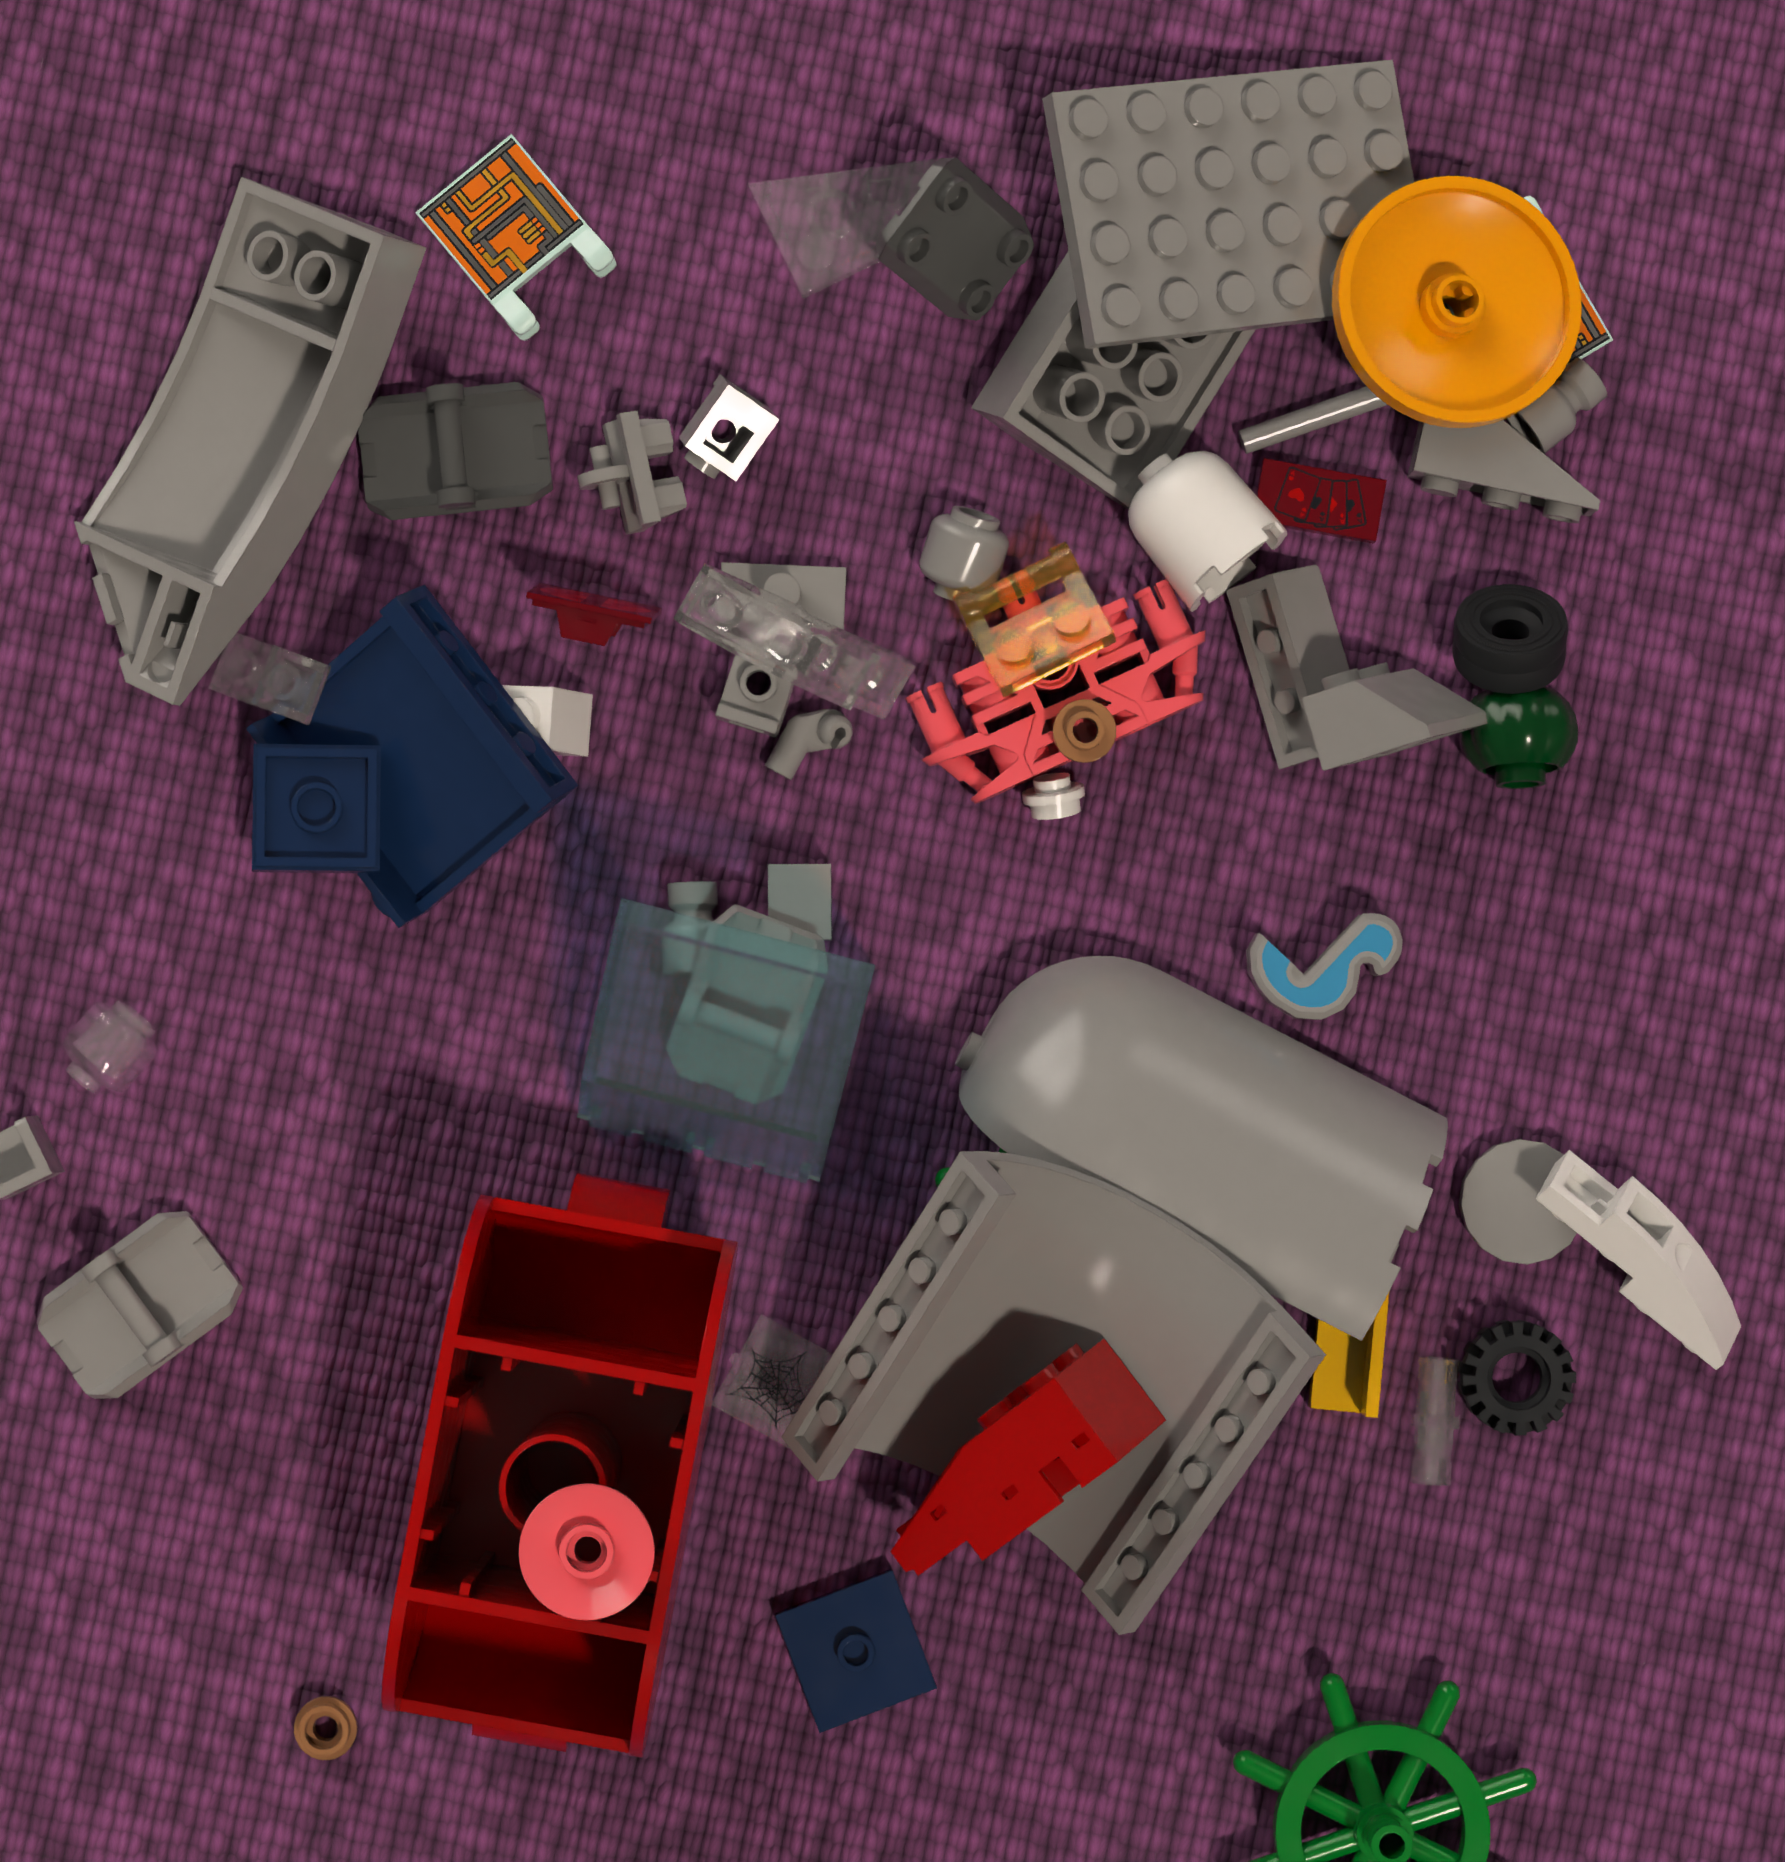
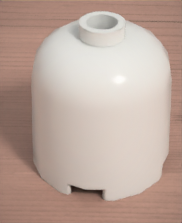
M1197 451L1185 453L1172 460L1165 453L1152 461L1138 475V479L1143 483V486L1135 494L1129 507L1130 529L1138 543L1191 612L1195 611L1201 604L1200 600L1202 597L1208 603H1211L1226 593V590L1231 589L1256 568L1249 557L1265 542L1272 550H1275L1287 536V530L1231 466L1217 454Z

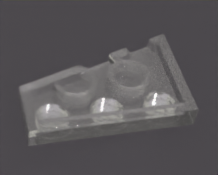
M938 159L748 183V189L802 299L880 262L876 257V242L881 232L895 213L899 216L902 214L919 191L920 187L917 184Z

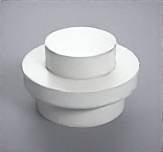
M1050 773L1033 778L1034 787L1022 792L1023 803L1030 806L1031 817L1037 820L1059 819L1075 815L1081 811L1080 798L1085 796L1084 784L1071 782L1069 773Z

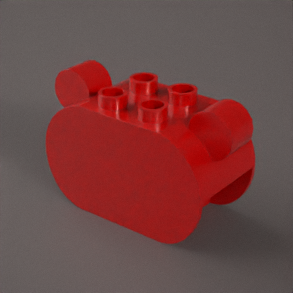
M577 1173L573 1182L567 1210L481 1195L477 1200L464 1239L451 1293L397 1581L383 1669L381 1693L383 1710L396 1713L401 1711L472 1724V1735L562 1752H567L570 1742L629 1753V1756L643 1758L674 1610L738 1251L737 1241L666 1229L670 1190ZM574 1484H600L611 1487L626 1495L645 1515L654 1538V1565L643 1591L625 1609L609 1617L596 1620L571 1619L548 1609L528 1588L519 1564L520 1536L531 1512L551 1493ZM583 1537L576 1543V1553L584 1561H594L601 1554V1546L596 1539Z

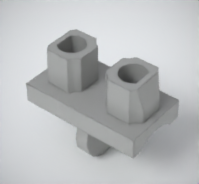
M638 411L619 413L616 415V420L602 425L606 445L595 446L589 449L594 470L582 473L577 477L580 490L598 489L603 510L620 507L626 535L644 532L660 522L661 519L683 510L687 505L683 483L679 477L652 480L648 459L667 456L673 452L674 442L669 421L667 419H639Z

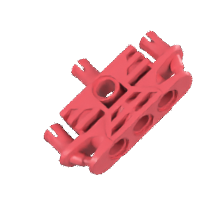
M1030 573L1015 578L1014 581L1024 604L1019 603L1010 581L993 589L1001 602L1019 645L952 675V681L956 689L961 688L963 692L961 700L965 709L970 708L973 714L970 720L976 733L969 737L965 736L944 691L943 682L930 685L926 689L936 710L935 713L930 711L921 690L905 698L907 704H910L931 750V754L921 760L928 766L939 765L959 782L964 781L978 792L970 799L977 804L1072 761L1066 758L1056 747L1053 739V724L1060 710L1073 701L1088 699L1105 706L1115 720V741L1203 701L1204 693L1193 694L1194 676L1197 674L1198 646L1205 642L1206 630L1196 634L1192 632L1176 594L1166 579L1155 583V586H1153L1163 609L1159 608L1150 586L1133 594L1159 647V650L1152 654L1149 653L1144 639L1138 640L1135 635L1138 626L1134 618L1128 619L1126 615L1129 607L1124 597L1053 628L1034 587L1033 578ZM1046 647L1055 648L1060 651L1067 663L1065 674L1059 679L1051 681L1037 676L1031 664L1035 652ZM1135 657L1138 658L1140 666L1098 684L1095 675ZM1172 663V673L1175 675L1174 697L1165 699L1154 673ZM1078 671L1086 690L1044 709L1037 692L1044 694L1060 692L1070 684ZM1029 706L1032 715L991 734L988 733L985 725ZM1080 719L1073 726V734L1078 741L1089 743L1096 737L1097 729L1092 721ZM989 749L1000 775L991 780L975 767V762L968 756Z

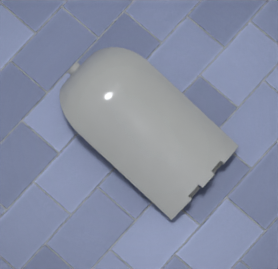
M1115 956L1074 958L1048 966L1021 982L1002 1001L981 1036L974 1032L970 1033L955 1062L956 1066L962 1068L959 1098L964 1110L978 1128L1005 1152L1040 1159L1097 1178L1145 1201L1184 1224L1218 1248L1255 1279L1270 1295L1361 1341L1373 1323L1401 1269L1391 1262L1399 1246L1398 1243L1404 1229L1411 1233H1415L1419 1229L1433 1192L1432 1188L1423 1184L1428 1164L1437 1167L1442 1161L1447 1140L1448 1119L1157 968L1132 959Z

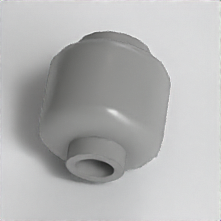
M953 506L950 514H941L932 520L919 560V567L928 579L936 582L933 589L935 594L952 601L968 603L971 594H987L996 588L1009 548L1007 536L998 529L1000 525L998 518L972 508Z

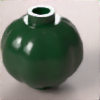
M1547 686L1531 692L1518 694L1484 690L1475 695L1470 702L1485 711L1487 724L1459 732L1461 747L1472 766L1485 775L1495 776L1496 787L1505 789H1525L1545 785L1546 774L1562 769L1572 757L1578 743V724L1570 703L1559 692Z

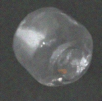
M118 999L113 1005L103 1001L96 1002L63 1040L64 1051L72 1060L66 1071L80 1085L93 1094L101 1086L113 1092H124L155 1057L156 1044L151 1037L157 1030L140 1013L121 999Z

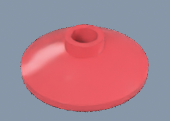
M574 1484L551 1493L531 1512L520 1536L519 1564L528 1588L548 1609L571 1619L596 1620L609 1617L625 1609L643 1591L654 1565V1538L645 1515L626 1495L611 1487L600 1484ZM583 1537L596 1539L601 1546L600 1556L594 1561L582 1560L576 1553V1543L579 1539Z

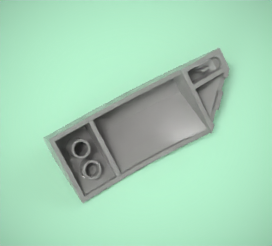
M241 177L201 295L176 355L147 414L116 469L82 522L74 521L81 544L89 545L98 575L92 579L106 623L108 625H115L124 656L118 660L126 683L172 705L180 706L265 597L304 535L334 481L362 423L363 414L369 406L385 368L426 247L378 227Z

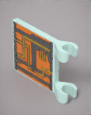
M512 134L415 212L522 341H526L536 334L540 329V325L534 314L515 292L569 247L572 246L591 271L599 278L605 277L617 266L610 249L582 219Z

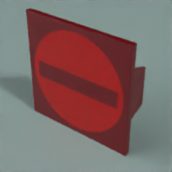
M539 583L530 589L526 595L527 599H532L533 606L557 611L562 638L605 646L611 636H616L622 624L645 628L662 611L660 607L545 583Z

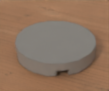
M1515 1139L1493 1145L1475 1160L1462 1180L1459 1208L1466 1231L1481 1249L1501 1261L1528 1265L1551 1259L1571 1244L1577 1232L1566 1223L1558 1220L1545 1206L1536 1200L1555 1162L1564 1154L1546 1143Z

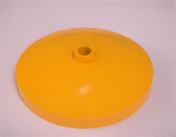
M1467 176L1432 177L1408 184L1389 194L1376 204L1350 233L1337 260L1332 284V312L1337 336L1346 358L1362 382L1378 398L1398 412L1417 421L1440 427H1481L1507 419L1525 409L1541 397L1562 374L1571 358L1580 330L1582 304L1579 279L1570 252L1560 234L1551 222L1526 199L1505 187L1478 178ZM1443 302L1452 307L1454 315L1451 314L1449 309L1445 308Z

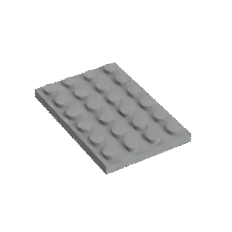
M1393 60L1052 92L1042 99L1085 349L1334 320L1332 312L1333 276L1337 260L1347 238L1359 221L1376 204L1392 192L1414 183Z

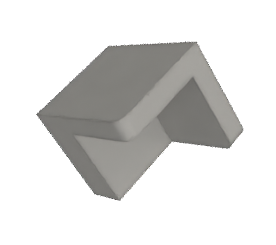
M768 864V916L823 937L824 941H832L831 864Z
M38 1115L25 1116L15 1121V1125L0 1132V1200L10 1199L65 1172Z

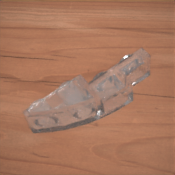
M704 563L674 616V619L679 624L707 640L808 692L848 710L855 707L883 720L887 717L916 667L902 655L810 615L800 605Z

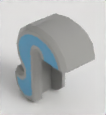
M1363 913L1358 915L1313 964L1302 973L1262 934L1255 933L1246 950L1247 971L1254 988L1268 1004L1291 1018L1323 1020L1343 1010L1356 994L1360 966L1362 964L1368 966L1369 972L1373 976H1380L1390 971L1401 955L1403 939L1399 927L1392 919L1381 914Z

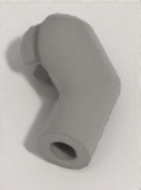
M822 709L793 716L787 723L764 766L792 780L806 753L832 748L840 749L846 746L853 735L851 722L840 711L834 709Z

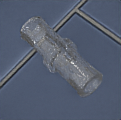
M1418 1356L1419 1381L1416 1412H1410L1409 1423L1410 1426H1415L1414 1459L1410 1482L1449 1486L1452 1481L1451 1457L1454 1429H1460V1416L1455 1415L1459 1359Z

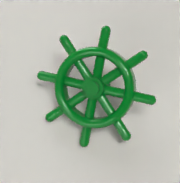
M1328 1673L1320 1681V1691L1334 1731L1321 1737L1308 1747L1290 1770L1250 1750H1241L1233 1758V1767L1239 1774L1278 1792L1273 1818V1837L1276 1852L1248 1862H1327L1354 1852L1356 1853L1351 1862H1406L1409 1858L1417 1862H1487L1490 1847V1819L1487 1807L1529 1793L1535 1788L1537 1783L1535 1773L1528 1768H1519L1478 1782L1461 1757L1440 1739L1460 1698L1459 1687L1456 1683L1448 1680L1442 1681L1437 1685L1416 1727L1388 1720L1358 1722L1344 1680L1338 1674ZM1391 1750L1403 1752L1401 1761L1383 1795L1368 1751ZM1344 1760L1359 1804L1317 1783L1331 1768ZM1427 1763L1447 1780L1453 1790L1452 1792L1407 1807ZM1305 1806L1347 1827L1303 1843L1301 1841V1824ZM1461 1816V1839L1458 1853L1415 1832Z

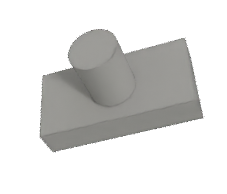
M721 562L719 626L844 632L846 567Z

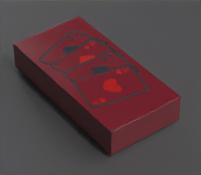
M1264 458L1262 460L1256 496L1285 528L1374 544L1377 539L1387 480Z

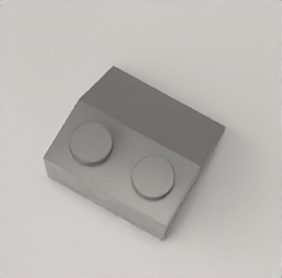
M1387 662L1321 679L1324 691L1301 698L1323 771L1383 757L1487 724L1486 713L1481 708L1414 668L1390 673Z

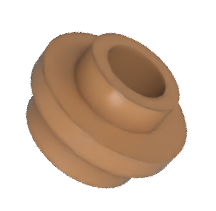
M1088 699L1073 701L1063 707L1054 720L1053 739L1055 745L1066 758L1079 763L1096 761L1105 756L1114 744L1116 738L1115 720L1110 711L1099 702ZM1080 719H1088L1096 726V737L1089 743L1078 741L1073 734V726Z
M321 1696L307 1702L297 1714L294 1723V1735L299 1747L307 1755L318 1760H332L345 1754L353 1745L358 1731L357 1719L351 1707L343 1700L332 1696ZM323 1716L333 1718L338 1726L336 1736L332 1738L321 1737L315 1728L317 1719Z

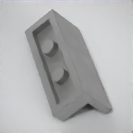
M1310 565L1272 573L1226 590L1279 769L1319 758L1301 698L1324 691L1321 679L1349 670L1320 569L1317 565Z

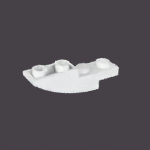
M1568 1150L1555 1162L1536 1200L1545 1206L1558 1220L1566 1223L1598 1249L1606 1259L1614 1262L1627 1273L1619 1290L1622 1295L1629 1299L1641 1312L1650 1316L1681 1341L1689 1351L1697 1354L1715 1370L1720 1368L1731 1350L1741 1324L1733 1302L1718 1272L1701 1246L1677 1217L1635 1177L1632 1176L1617 1189L1572 1151Z

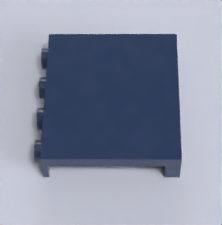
M425 584L392 599L379 611L382 617L275 712L246 728L257 744L381 746L380 874L357 873V875L370 890L376 907L384 915L390 917L398 928L431 910L579 786Z

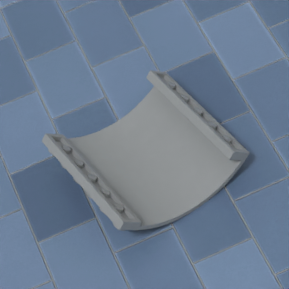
M960 1151L781 1438L817 1482L835 1479L854 1448L889 1456L940 1476L957 1450L983 1430L976 1420L1030 1377L1044 1369L1074 1344L1078 1343L1085 1353L1104 1338L1166 1421L1119 1462L1082 1488L1079 1484L1062 1496L1064 1499L1063 1503L1032 1524L1027 1530L1047 1545L1084 1582L1085 1585L1081 1591L1117 1634L1122 1635L1137 1630L1326 1354L1290 1314L1237 1263L1190 1228L1156 1207L1097 1178L1040 1159L1010 1153Z

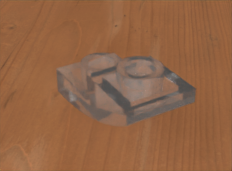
M236 633L222 651L208 689L288 719L310 725L332 667L281 647L272 646Z

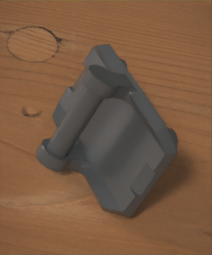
M956 157L940 158L932 164L917 184L920 187L919 191L902 214L899 216L895 213L881 232L876 242V257L946 316L977 321L991 309L996 297L1017 269L1030 257L1034 248V242L1024 217L959 159Z
M519 382L463 387V384L448 383L426 387L425 392L379 396L368 406L363 414L358 435L361 448L365 501L370 511L389 520L530 506L553 490L544 398L539 393Z

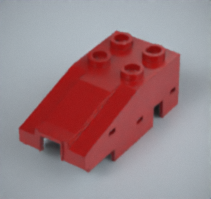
M1104 1338L1085 1353L1076 1343L976 1419L983 1430L957 1450L915 1514L896 1529L901 1537L890 1552L905 1572L914 1570L918 1576L965 1541H968L983 1561L1063 1503L1064 1499L1062 1496L1079 1484L1082 1488L1119 1462L1163 1424L1166 1419Z

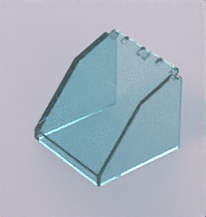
M621 898L583 1069L577 1118L589 1120V1126L629 1137L632 1136L633 1132L644 1135V1141L692 1153L693 1148L704 1151V1157L750 1169H752L753 1164L765 1167V1173L806 1183L807 1179L820 1182L876 965Z

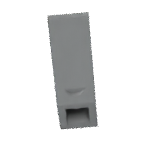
M1504 420L1473 428H1446L1419 421L1407 478L1422 481L1420 490L1445 497H1457L1458 489L1483 494L1482 504L1505 510H1518L1520 502L1544 507L1543 517L1566 523H1579L1581 515L1590 517L1599 510L1600 500Z

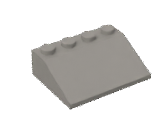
M1068 251L971 408L1023 445L1129 510L1133 497L1143 486V483L1138 479V475L1152 461L1165 453L1172 460L1177 458L1256 329L1085 349Z

